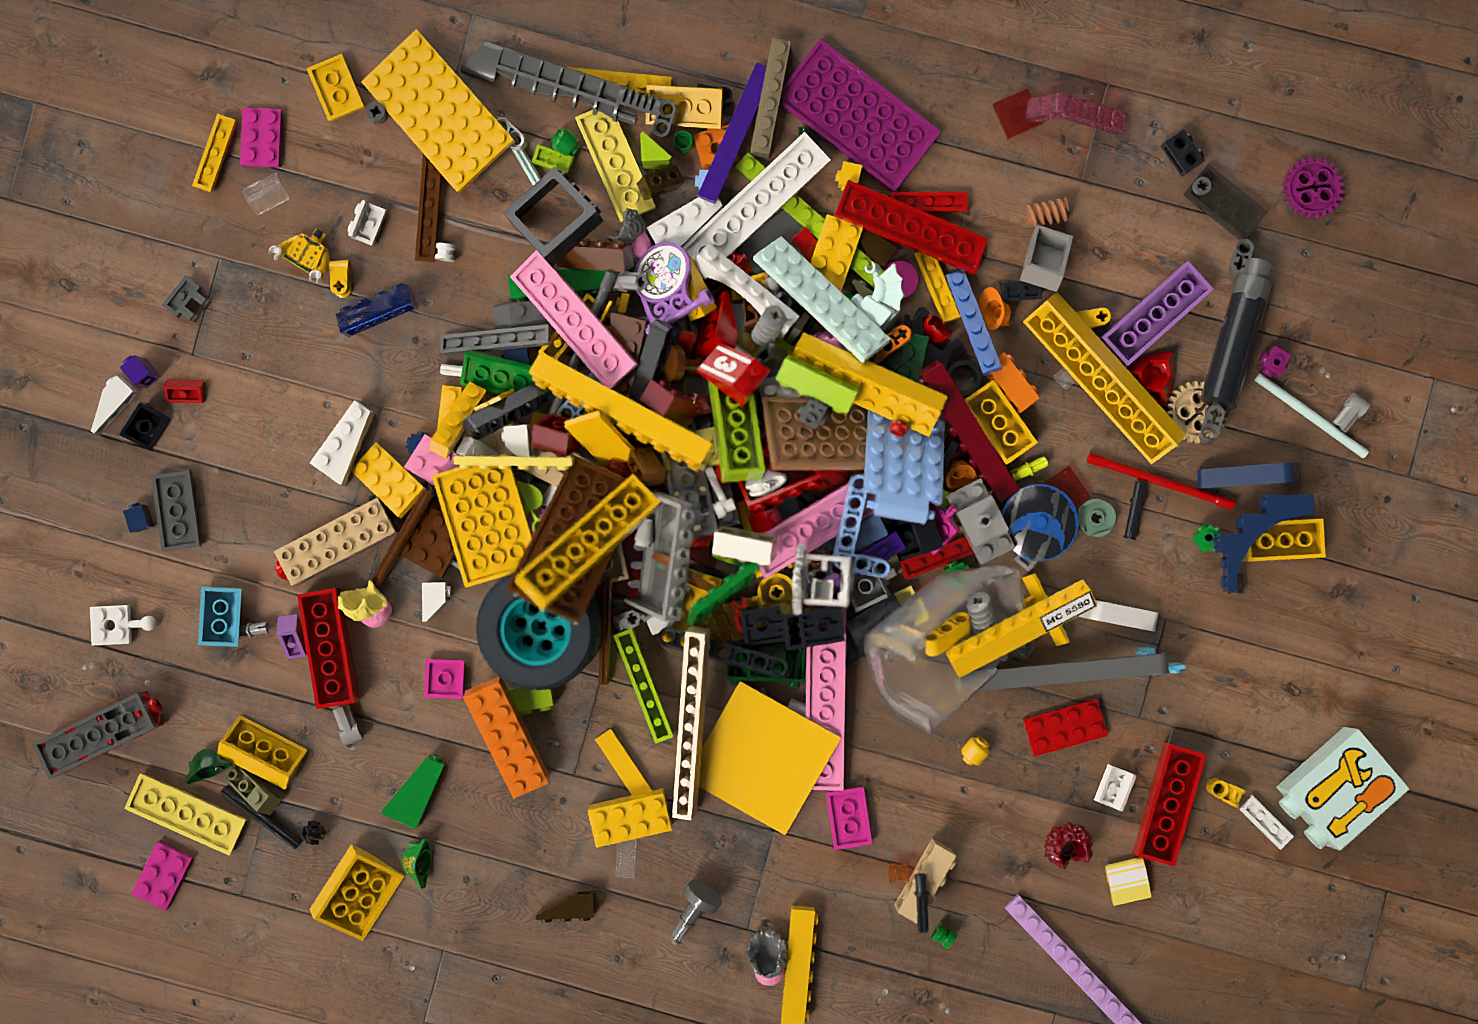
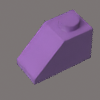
M298 615L278 617L276 634L286 658L306 657L303 628Z

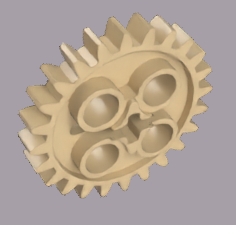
M1194 381L1192 384L1188 382L1184 386H1178V391H1172L1174 397H1169L1171 404L1165 405V407L1170 409L1166 413L1186 434L1183 440L1187 438V443H1191L1193 440L1195 444L1200 443L1199 433L1206 410L1210 408L1207 404L1202 406L1204 403L1200 398L1205 382H1201L1198 385V382ZM1193 395L1198 397L1197 404L1193 401ZM1181 408L1186 412L1185 417L1180 414ZM1213 413V414H1212V415H1213V418H1212L1211 423H1213V424H1214V421H1215L1216 418H1217V417H1216V413ZM1195 421L1199 424L1198 431L1194 428ZM1210 430L1204 431V434L1206 435V437H1208V438L1214 437V434H1213L1212 431H1210Z

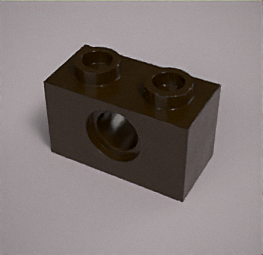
M677 165L644 175L636 184L645 201L677 190L684 183V180Z

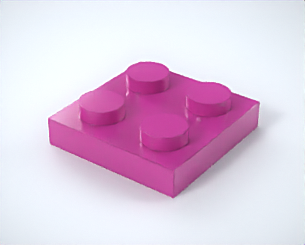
M426 659L424 698L463 699L465 660Z

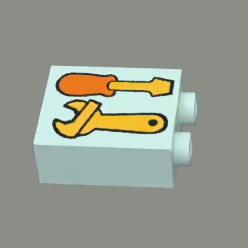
M1343 727L1276 786L1284 796L1279 801L1283 810L1293 819L1301 816L1309 825L1304 831L1306 837L1319 849L1326 845L1337 850L1343 849L1409 790L1361 731L1348 727Z

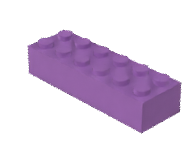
M1187 261L1099 339L1127 367L1214 289L1194 266Z

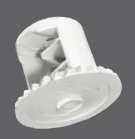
M798 543L793 575L794 614L799 615L802 613L803 604L847 607L850 602V592L853 591L854 585L852 559L842 556L806 554V545ZM809 560L822 561L821 570L827 571L828 561L841 562L839 601H833L834 581L813 579L812 599H806Z

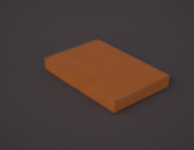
M654 551L651 556L652 559L669 570L671 557ZM689 568L687 569L686 582L707 592L715 587Z

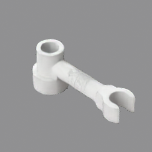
M712 466L705 469V473L719 499V502L712 505L720 519L726 516V513L736 509L731 498L727 500Z

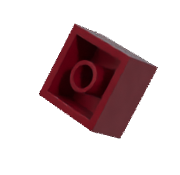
M651 379L640 398L643 403L663 418L685 427L689 426L699 409V406L693 403L694 399L686 394L682 395L683 391L674 385L670 388V385L662 380L656 382Z
M552 413L533 425L531 446L538 448L539 451L551 452L557 457H567L583 445L565 428V421L571 420L569 418Z

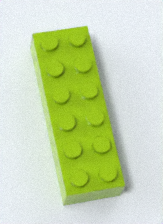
M708 381L722 482L761 479L765 468L754 394L742 407Z

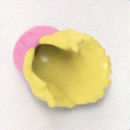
M371 580L368 581L369 583L366 588L346 590L340 593V596H338V609L342 610L346 616L354 621H361L371 628H377L388 622L392 615L390 603Z

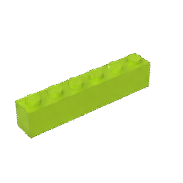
M630 628L613 635L655 744L674 737V732L634 629Z

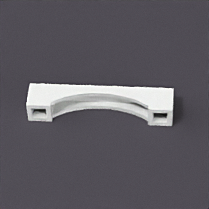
M708 244L697 255L694 263L703 278H712L731 287L749 301L761 316L765 308L771 305L777 306L784 311L787 320L778 335L779 339L782 340L791 330L799 315L713 246Z

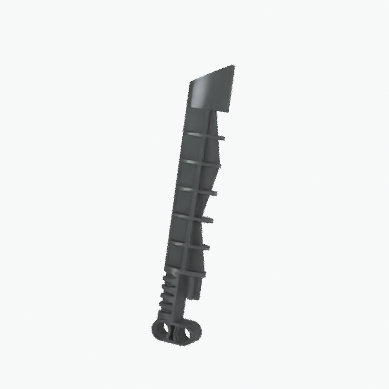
M487 41L460 68L461 72L494 82L497 74L500 73L512 81L511 88L514 89L516 84L530 91L532 95H552V102H555L558 96L574 97L572 108L576 109L579 100H582L593 107V115L596 116L598 111L612 118L613 122L620 120L635 125L638 121V114L624 110L623 106L655 115L653 131L662 138H668L672 135L679 115V106L670 100L660 97L655 99L654 95L648 97V93L642 95L641 91L635 93L634 89L629 91L626 86ZM668 105L673 106V112L670 115L665 113V108ZM665 123L667 131L661 134L659 128Z

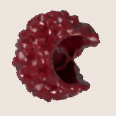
M1070 822L1061 824V826L1052 827L1046 836L1044 856L1048 857L1049 861L1059 868L1066 869L1071 859L1087 863L1093 856L1091 848L1093 846V838L1082 825Z

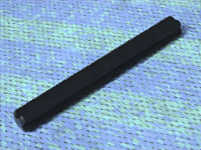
M225 786L221 790L220 794L290 847L297 849L300 846L301 839L267 814L256 812L231 787Z

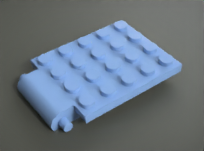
M868 410L863 492L875 494V500H868L867 508L874 509L875 516L925 524L927 519L934 518V512L928 511V504L940 505L942 503L945 422L937 419L929 437L910 428L903 437H898L889 432V424L892 420Z

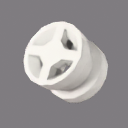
M436 243L438 252L435 255V259L453 262V251L456 246L447 243Z

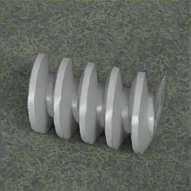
M772 305L765 308L751 334L753 341L757 345L764 347L768 342L772 344L775 342L787 320L781 308Z
M984 592L971 594L968 598L967 609L972 621L973 630L976 634H979L997 623L990 596Z

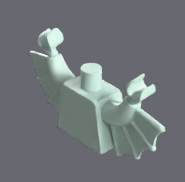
M872 262L873 269L866 265L865 270L874 276L875 290L873 295L863 298L860 294H856L851 299V302L884 332L901 310L900 302L904 297L901 287L903 278L898 275L896 264H892L882 275H879L880 265Z

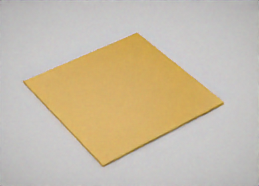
M740 681L702 747L699 787L786 835L841 737Z

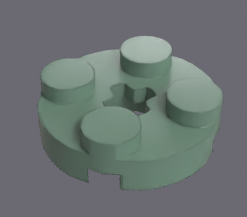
M1101 499L1088 500L1077 510L1078 527L1087 536L1102 537L1107 535L1112 530L1116 521L1114 508ZM1095 512L1101 516L1097 524L1091 520Z

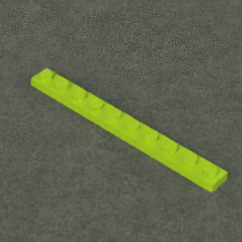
M748 152L735 166L751 182L765 169ZM795 194L781 208L803 227H806L818 240L825 219ZM856 248L850 268L875 289L873 274L867 273L865 270L866 265L873 269V261ZM881 268L879 275H882L885 272Z

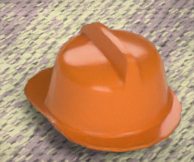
M988 287L984 289L979 298V310L986 328L994 331L998 327L1009 326L1011 317L1010 306L1002 301L999 292L995 288Z
M955 459L948 466L949 471L945 477L950 493L978 480L972 466L963 460L956 461Z

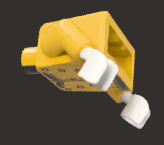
M317 228L311 238L301 233L285 240L278 246H271L269 248L268 255L276 253L274 260H278L280 254H283V258L309 273V281L317 278L316 284L321 283V277L329 269L330 255L328 249L321 245L326 234Z

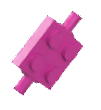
M931 504L928 511L934 512L938 533L942 536L944 547L961 530L955 524L952 517L958 510V507L955 504H951L945 510L940 505ZM942 548L932 551L931 553L933 555H936L941 551Z

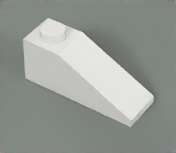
M111 377L106 382L107 386L103 389L91 432L101 435L139 394L123 377Z

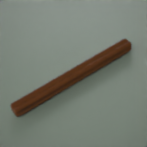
M426 489L421 492L373 575L371 581L375 587H380L433 497V493Z
M611 577L602 578L601 617L603 631L599 654L600 685L609 684L612 610Z

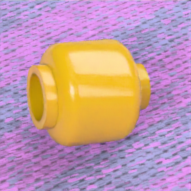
M979 736L977 738L971 737L961 749L964 756L963 760L971 766L972 764L981 765L990 754V745Z

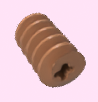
M1066 197L1063 200L1057 198L1055 203L1053 200H1049L1047 204L1043 201L1040 203V206L1034 203L1033 207L1027 205L1026 208L1028 220L1034 227H1036L1038 222L1045 226V220L1052 225L1054 218L1057 223H1060V217L1067 222L1069 215Z

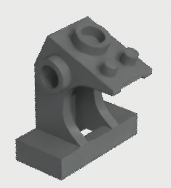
M808 395L806 396L809 398L807 403H802L797 412L800 415L798 421L816 429L818 425H823L827 417L824 414L827 408L833 410V407L828 404L822 405L816 402L815 398Z

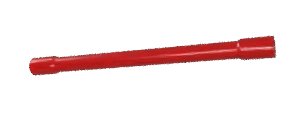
M1089 452L1086 463L1107 468L1231 511L1235 507V499L1210 493L1140 470Z

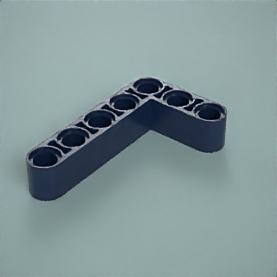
M1288 462L1198 469V489L1301 482L1300 463Z

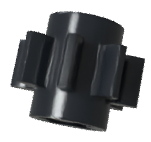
M308 821V826H303L301 831L302 839L306 841V844L319 845V840H323L326 834L325 827L321 825V822Z

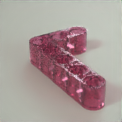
M1055 93L1027 100L1025 120L1030 122L1063 118L1113 134H1124L1126 131V112L1070 94Z

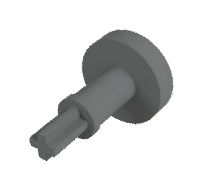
M691 880L684 889V895L690 903L679 916V923L671 934L674 940L681 941L687 930L694 927L702 911L711 914L715 913L722 904L719 894L701 881Z

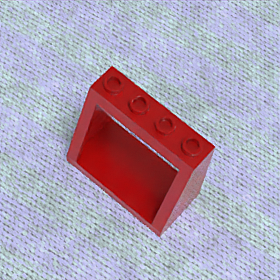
M766 429L759 431L762 451H764L766 441H768ZM809 470L811 473L810 477L754 500L753 496L748 495L749 489L745 488L746 481H738L752 513L763 511L771 504H780L790 496H799L802 491L807 489H815L823 481L819 470Z

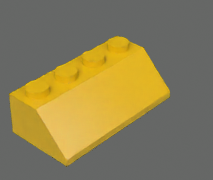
M239 715L219 742L217 755L285 790L296 775L308 750Z

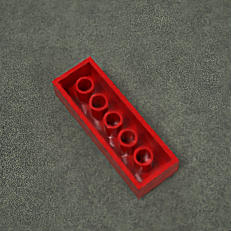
M340 588L297 595L316 709L359 701L345 614L342 610L338 609Z
M1163 743L1133 848L1135 855L1175 867L1206 754L1171 743Z

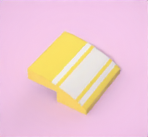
M1142 857L1105 865L1107 882L1114 906L1151 898L1148 876Z

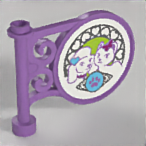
M662 242L650 247L640 257L634 273L645 274L648 281L646 288L642 291H636L642 300L650 324L645 329L647 335L652 322L656 319L649 303L656 304L654 313L660 316L657 319L671 325L701 305L709 306L714 302L713 296L707 289L699 292V298L692 301L690 299L688 282L692 272L691 260L688 253L682 247L672 242ZM675 303H676L677 306L683 307V308L677 310L676 307H675Z

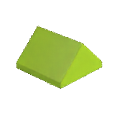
M642 132L640 139L643 169H660L673 166L672 157L647 134Z

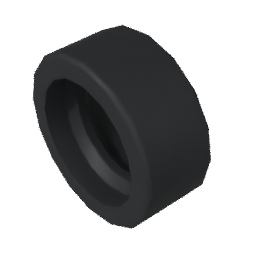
M966 360L957 361L948 367L947 372L951 378L954 371L958 368H967L973 373V385L969 389L959 390L963 397H967L978 390L981 385L982 375L976 364Z

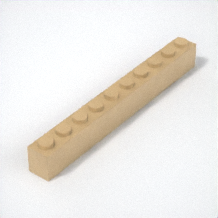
M691 626L685 633L672 816L673 818L692 820L697 813L711 631V628Z

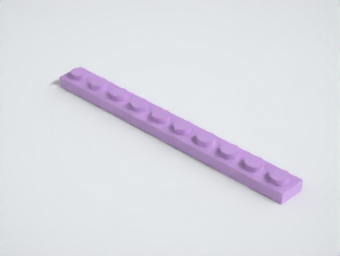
M1018 894L1004 907L1115 1024H1142Z

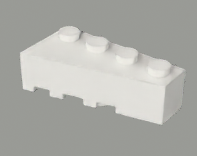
M698 197L647 227V232L655 245L662 242H672L682 247L723 209V205L719 198L716 204H713Z
M354 400L310 464L341 486H346L356 457L362 447L363 439L367 434L375 413Z

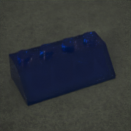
M401 283L395 285L393 290L389 292L381 291L375 294V298L370 300L365 298L358 301L356 306L341 308L340 312L336 314L340 333L351 337L419 307L410 286Z

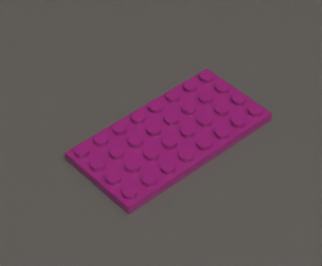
M821 38L782 87L779 102L781 107L855 164L862 165L864 171L891 192H895L941 133L935 126Z

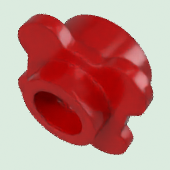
M891 421L889 424V432L895 436L903 437L909 431V428L902 421Z

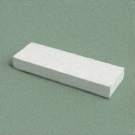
M1253 795L1238 808L1278 849L1281 850L1294 837Z

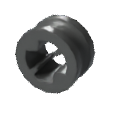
M1206 177L1198 178L1193 182V192L1199 196L1205 195L1211 190V181ZM1199 182L1206 185L1205 191L1202 188L1198 189Z

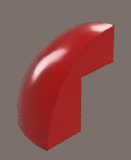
M1173 352L1151 354L1130 364L1127 370L1160 405H1167L1174 381Z

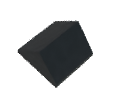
M138 401L117 434L151 451L171 418L148 403Z

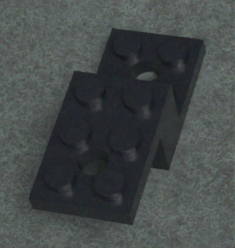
M894 593L861 614H856L846 620L845 667L861 657L868 656L914 627ZM884 615H890L892 618V622L888 626L882 622Z
M794 600L740 609L745 647L784 641L787 650H794L845 641L841 606L821 605L803 608L802 613L799 615L794 614ZM761 621L767 623L763 629L757 628V624ZM822 621L828 622V626L824 629L818 628L819 623Z

